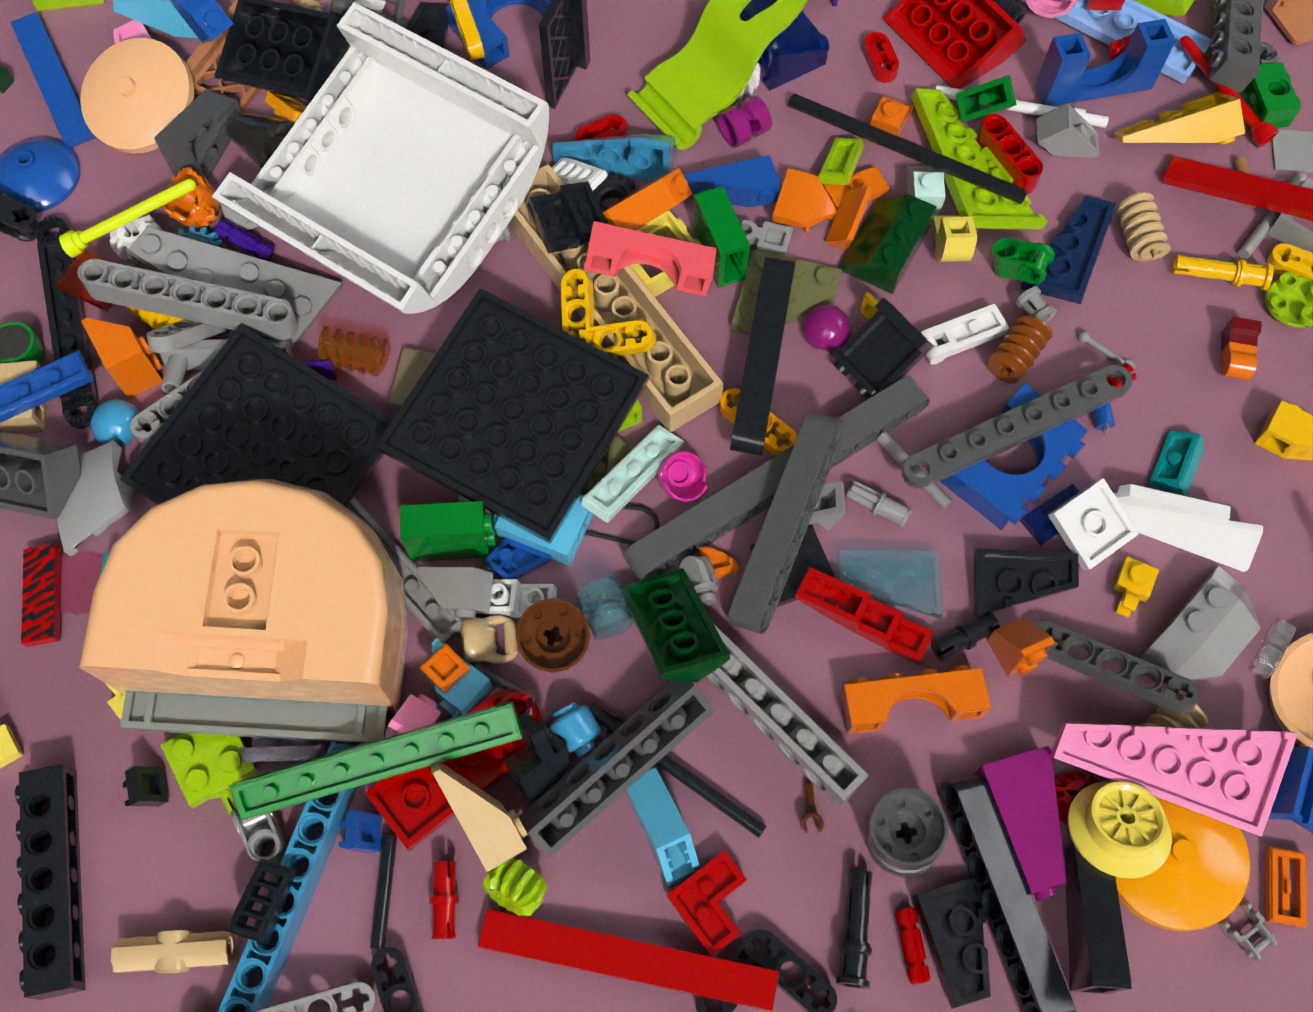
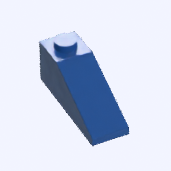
M770 155L684 174V178L687 180L693 194L688 198L694 199L695 194H699L706 189H716L722 186L731 204L749 208L759 205L766 206L776 202L779 197L780 181Z

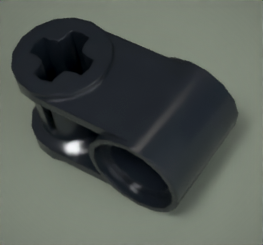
M0 192V232L24 242L37 239L35 230L37 229L36 225H39L36 220L35 210L30 205L12 199Z

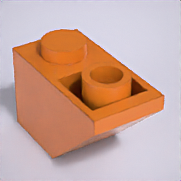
M1026 617L994 630L987 640L1006 676L1016 672L1023 676L1039 667L1038 663L1048 657L1046 652L1055 643L1052 636Z

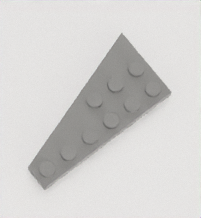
M147 227L128 249L131 256L156 272L288 301L291 304L298 324L296 334L292 338L287 339L291 352L342 288V282L152 227ZM261 336V337L264 338V339H273V338H268V337Z

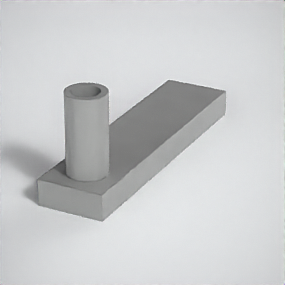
M229 339L200 340L174 351L160 353L166 367L161 389L168 394L183 384L186 371L206 369ZM265 339L292 356L288 340Z

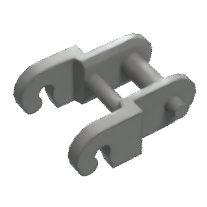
M1245 902L1241 905V908L1252 921V927L1246 933L1240 936L1236 930H1230V924L1227 921H1222L1219 927L1232 944H1240L1248 958L1259 961L1261 959L1259 952L1268 944L1275 947L1277 941L1275 935L1272 932L1270 933L1263 925L1266 921L1259 911L1253 912L1251 910L1252 905L1249 902ZM1257 931L1262 939L1253 946L1248 941V938Z

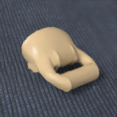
M502 615L489 616L484 619L476 617L475 619H464L461 623L463 659L471 663L490 662L496 664H503L513 660L519 654L516 641V623L511 618ZM503 624L505 655L496 653L495 625Z

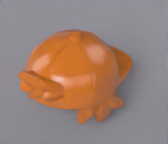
M191 167L182 168V171L178 172L177 177H172V183L168 184L167 187L170 188L186 179H192L196 183V188L162 207L169 214L170 218H174L186 227L194 226L195 229L203 226H209L218 217L221 207L220 203L212 198L216 189L208 183L204 175L193 172Z

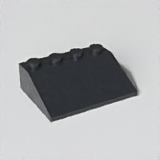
M238 0L232 18L234 24L229 28L214 77L223 81L312 101L346 54L349 43L337 27L341 19L335 14L269 0Z

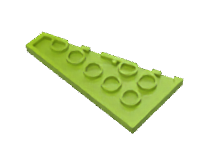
M915 88L911 99L933 151L1013 183L1014 179L988 147L982 149L975 139L978 135L972 128L966 129L958 119L960 113L941 90ZM944 173V179L960 217L972 216L975 228L1042 230L1048 222L1042 214L1036 215L1029 207L1032 201L1027 195L1023 203L1018 204Z

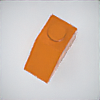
M890 95L883 96L871 118L870 125L900 137L915 106Z

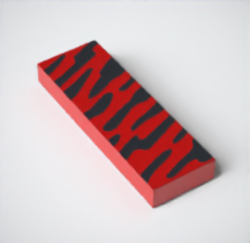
M52 543L23 549L21 644L31 647L60 641L61 546Z

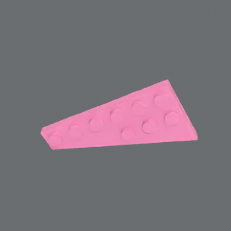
M1062 722L1050 756L1116 782H1130L1139 785L1158 798L1262 837L1298 733Z

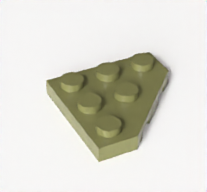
M754 248L731 323V330L751 335L765 256L796 261L786 324L807 315L810 310L822 304L828 305L834 302L842 269Z

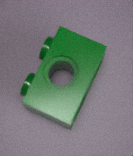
M1283 62L1259 65V73L1241 92L1244 101L1261 121L1265 120L1267 123H1272L1276 128L1289 127L1301 109L1300 99L1296 96L1291 84V77L1287 74Z

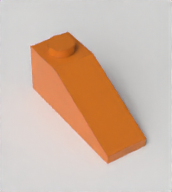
M678 167L653 179L605 210L603 214L610 225L636 230L677 206L693 194L687 180Z

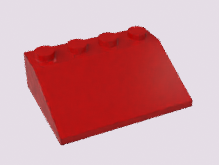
M901 0L883 18L952 88L962 89L1006 61L1026 42L1021 26L993 0Z

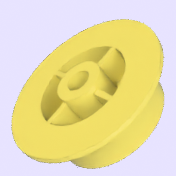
M1098 782L1082 789L1070 805L1067 823L1072 842L1079 853L1100 871L1120 878H1141L1154 873L1168 858L1172 845L1170 825L1160 802L1145 788L1130 782Z

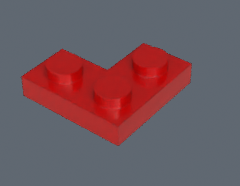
M725 850L666 895L669 902L710 957L715 956L741 935L719 903L746 883L747 879Z

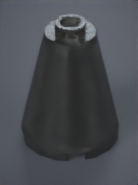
M238 112L229 119L227 134L262 169L295 122Z

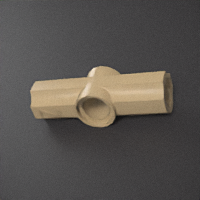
M173 930L158 932L157 936L124 937L115 940L111 950V963L114 973L143 971L183 973L189 972L190 968L220 967L232 964V959L235 955V942L233 933L227 931L192 933V931Z

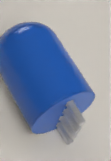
M1110 402L1092 411L1096 429L1103 430L1104 435H1106L1110 428L1115 426Z

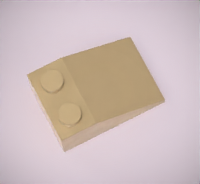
M443 763L430 765L434 777L486 872L527 849L522 838L528 834L514 809L507 812L501 802Z

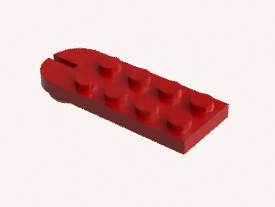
M516 690L495 692L467 713L513 701L517 716L530 708L529 716L536 723L539 720L543 721L542 714L536 702L533 704L532 697ZM522 738L441 763L485 791L508 773L503 761L526 746V743ZM430 766L382 779L365 792L408 851L412 850L455 815Z

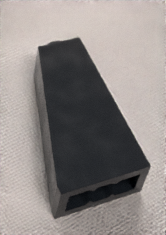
M1073 849L1064 855L1070 991L1111 994L1132 989L1116 877L1095 868L1077 849Z

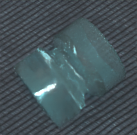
M606 576L596 579L577 591L576 598L584 614L589 615L587 621L594 639L601 640L613 637L627 630L634 623L626 602L620 601L623 598V594L615 577Z

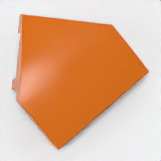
M788 168L772 215L773 223L803 228V231L807 233L810 231V227L826 219L833 220L837 210L819 178L807 172Z

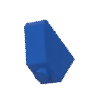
M169 0L202 43L213 41L234 24L216 0Z

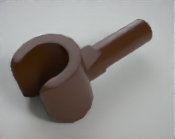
M805 783L806 815L801 819V829L807 833L806 821L808 818L814 817L818 821V832H821L824 828V821L816 813L813 784Z

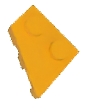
M270 91L267 92L265 103L274 109V114L288 119L287 123L291 126L296 123L308 106L293 97Z

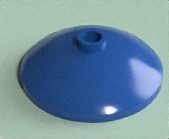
M45 137L25 139L11 145L0 154V192L12 199L30 205L36 213L46 211L62 203L72 194L79 182L81 173L79 160L73 150L59 140Z

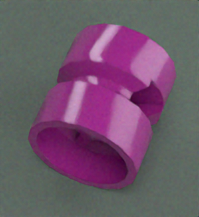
M756 95L740 102L738 107L732 106L717 116L719 130L727 144L733 148L751 140V136L757 137L772 127L770 112L763 100Z

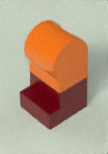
M1233 316L1221 332L1222 376L1246 381L1252 379L1257 367L1258 336L1261 333L1262 321Z

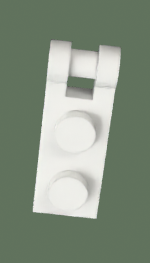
M992 304L926 329L921 333L934 345L926 354V357L931 365H935L949 356L1007 335V331L1010 328L996 304ZM942 338L945 344L938 346L936 340Z

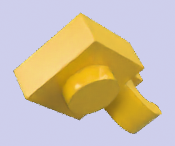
M1127 556L1122 562L1113 589L1122 592L1115 613L1129 618L1131 611L1134 612L1136 610L1139 600L1146 602L1150 598L1159 569Z

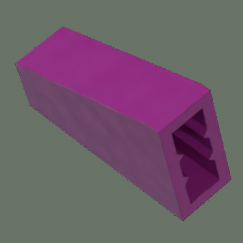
M1049 745L982 765L974 773L981 775L988 784L1030 894L1035 896L1036 901L1058 895L1055 888L1066 883L1053 762L1050 756L1051 750Z

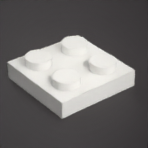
M1104 478L1094 481L1048 514L1070 551L1078 554V563L1083 571L1092 569L1139 534Z

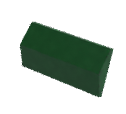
M684 568L619 586L625 603L662 680L699 682L730 660V654Z

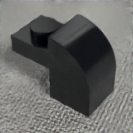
M525 712L518 719L526 746L508 757L503 763L515 786L532 804L564 776L569 763V751L567 745L551 729H548L542 720L536 723Z

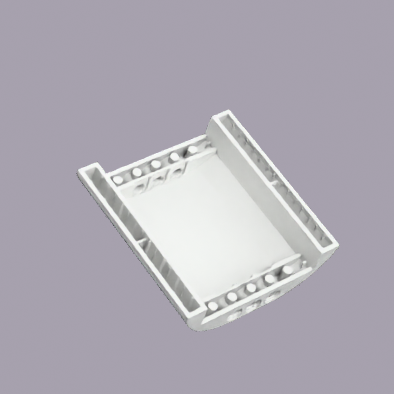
M353 2L337 24L338 29L351 46L253 182L249 184L229 172L212 195V198L406 314L420 313L441 304L462 287L481 264L519 209L533 183L544 153L548 135L549 105L546 101Z

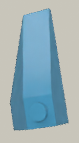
M642 133L553 143L554 165L561 158H570L605 170L609 175L614 176V173H616L620 177L626 176L632 179L652 181L672 171L675 157V137L663 134Z

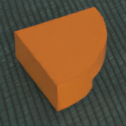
M714 547L699 548V556L710 558L717 579L740 573V567L732 556L716 550Z

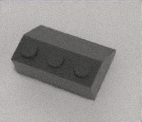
M5 431L0 432V508L50 519L58 518L81 477L77 445Z

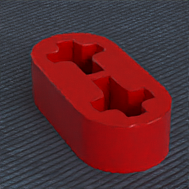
M881 32L868 34L863 46L866 62L872 76L877 81L889 83L896 78L898 73L899 60L887 35Z
M608 115L578 129L575 141L627 135L626 120L619 115Z

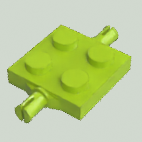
M181 733L160 745L188 805L193 809L210 799L221 798L228 815H231V811L234 808L237 809L230 785L233 782L249 778L258 773L240 736Z

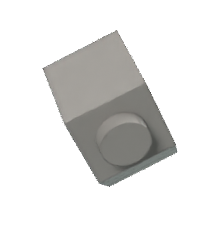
M1068 103L1036 118V141L1041 148L1044 147L1051 155L1083 158L1100 156L1098 132Z
M418 567V576L437 603L443 609L455 611L454 617L475 619L476 613H489L493 580L492 572L475 567Z

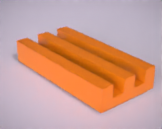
M1275 847L1265 848V922L1279 923V925L1284 926L1292 925L1295 928L1301 929L1307 927V853ZM1278 857H1279V914H1278ZM1290 859H1294V917L1290 916Z

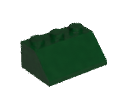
M910 194L877 200L838 269H842V272L893 294L926 236L937 206Z

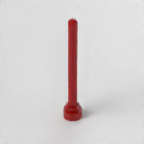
M1189 36L1181 37L1179 40L1180 46L1210 80V60ZM1211 81L1220 93L1240 99L1243 120L1252 129L1250 131L1253 135L1251 139L1258 148L1266 145L1279 133L1272 123H1267L1265 120L1261 121L1235 90Z

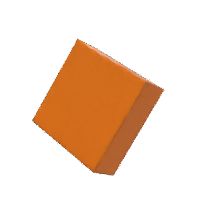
M446 643L420 666L421 671L444 694L471 671L470 667Z

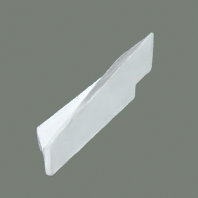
M1133 484L1120 485L1118 493H1113L1138 533L1242 572L1249 569L1263 533V526L1230 521L1231 506Z

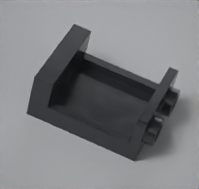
M884 297L875 305L879 311L839 351L834 349L830 353L836 359L833 365L845 377L851 374L857 380V383L854 385L855 388L867 399L902 379L934 347Z

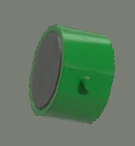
M6 322L0 325V364L37 361L40 364L45 353L43 343L26 324Z

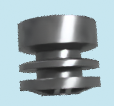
M898 788L886 793L875 804L866 830V846L872 860L883 871L897 877H914L926 872L937 861L944 849L949 835L947 816L940 803L930 794L916 788ZM900 829H903L906 835H912L909 844H905L903 838H897Z

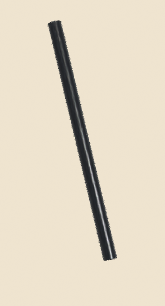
M796 93L789 99L788 105L790 108L1015 203L1022 204L1026 198L1027 190Z

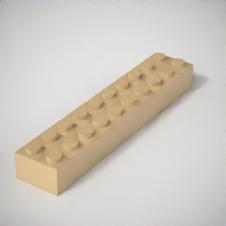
M547 164L538 169L526 197L508 224L560 291L562 278L569 270L580 269L589 276L593 283L595 326L642 320L652 327L656 333V343L652 349L644 353L617 356V359L649 375V381L640 395L669 432H673L720 403L723 393V382L630 266L621 269L615 277L585 271L584 266L589 243L559 252H547L527 206L529 197L557 194L560 185H565L550 165ZM577 279L576 285L571 287L576 291L577 299H582L578 295V285L583 283L580 279ZM576 308L575 311L583 319L585 308ZM640 330L639 336L632 338L641 343L642 337L647 335ZM623 332L625 339H629V337ZM614 333L607 334L602 340V346L604 348L613 347L617 342V335Z

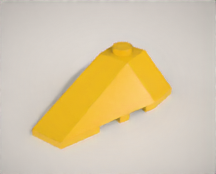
M1215 92L1181 104L1182 110H1166L1159 113V120L1157 121L1153 119L1143 120L1114 132V138L1123 143H1217L1218 145L1235 141L1236 136L1245 134L1241 102L1239 98Z

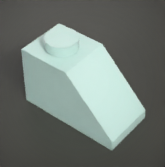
M907 166V195L910 194L937 206L934 216H939L945 200L944 172L930 166Z

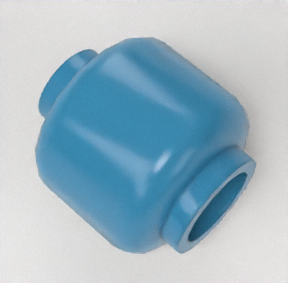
M574 702L552 714L554 720L549 724V729L567 745L569 753L575 751L579 757L596 747L593 740L600 736L601 728L587 705L578 706L577 702Z

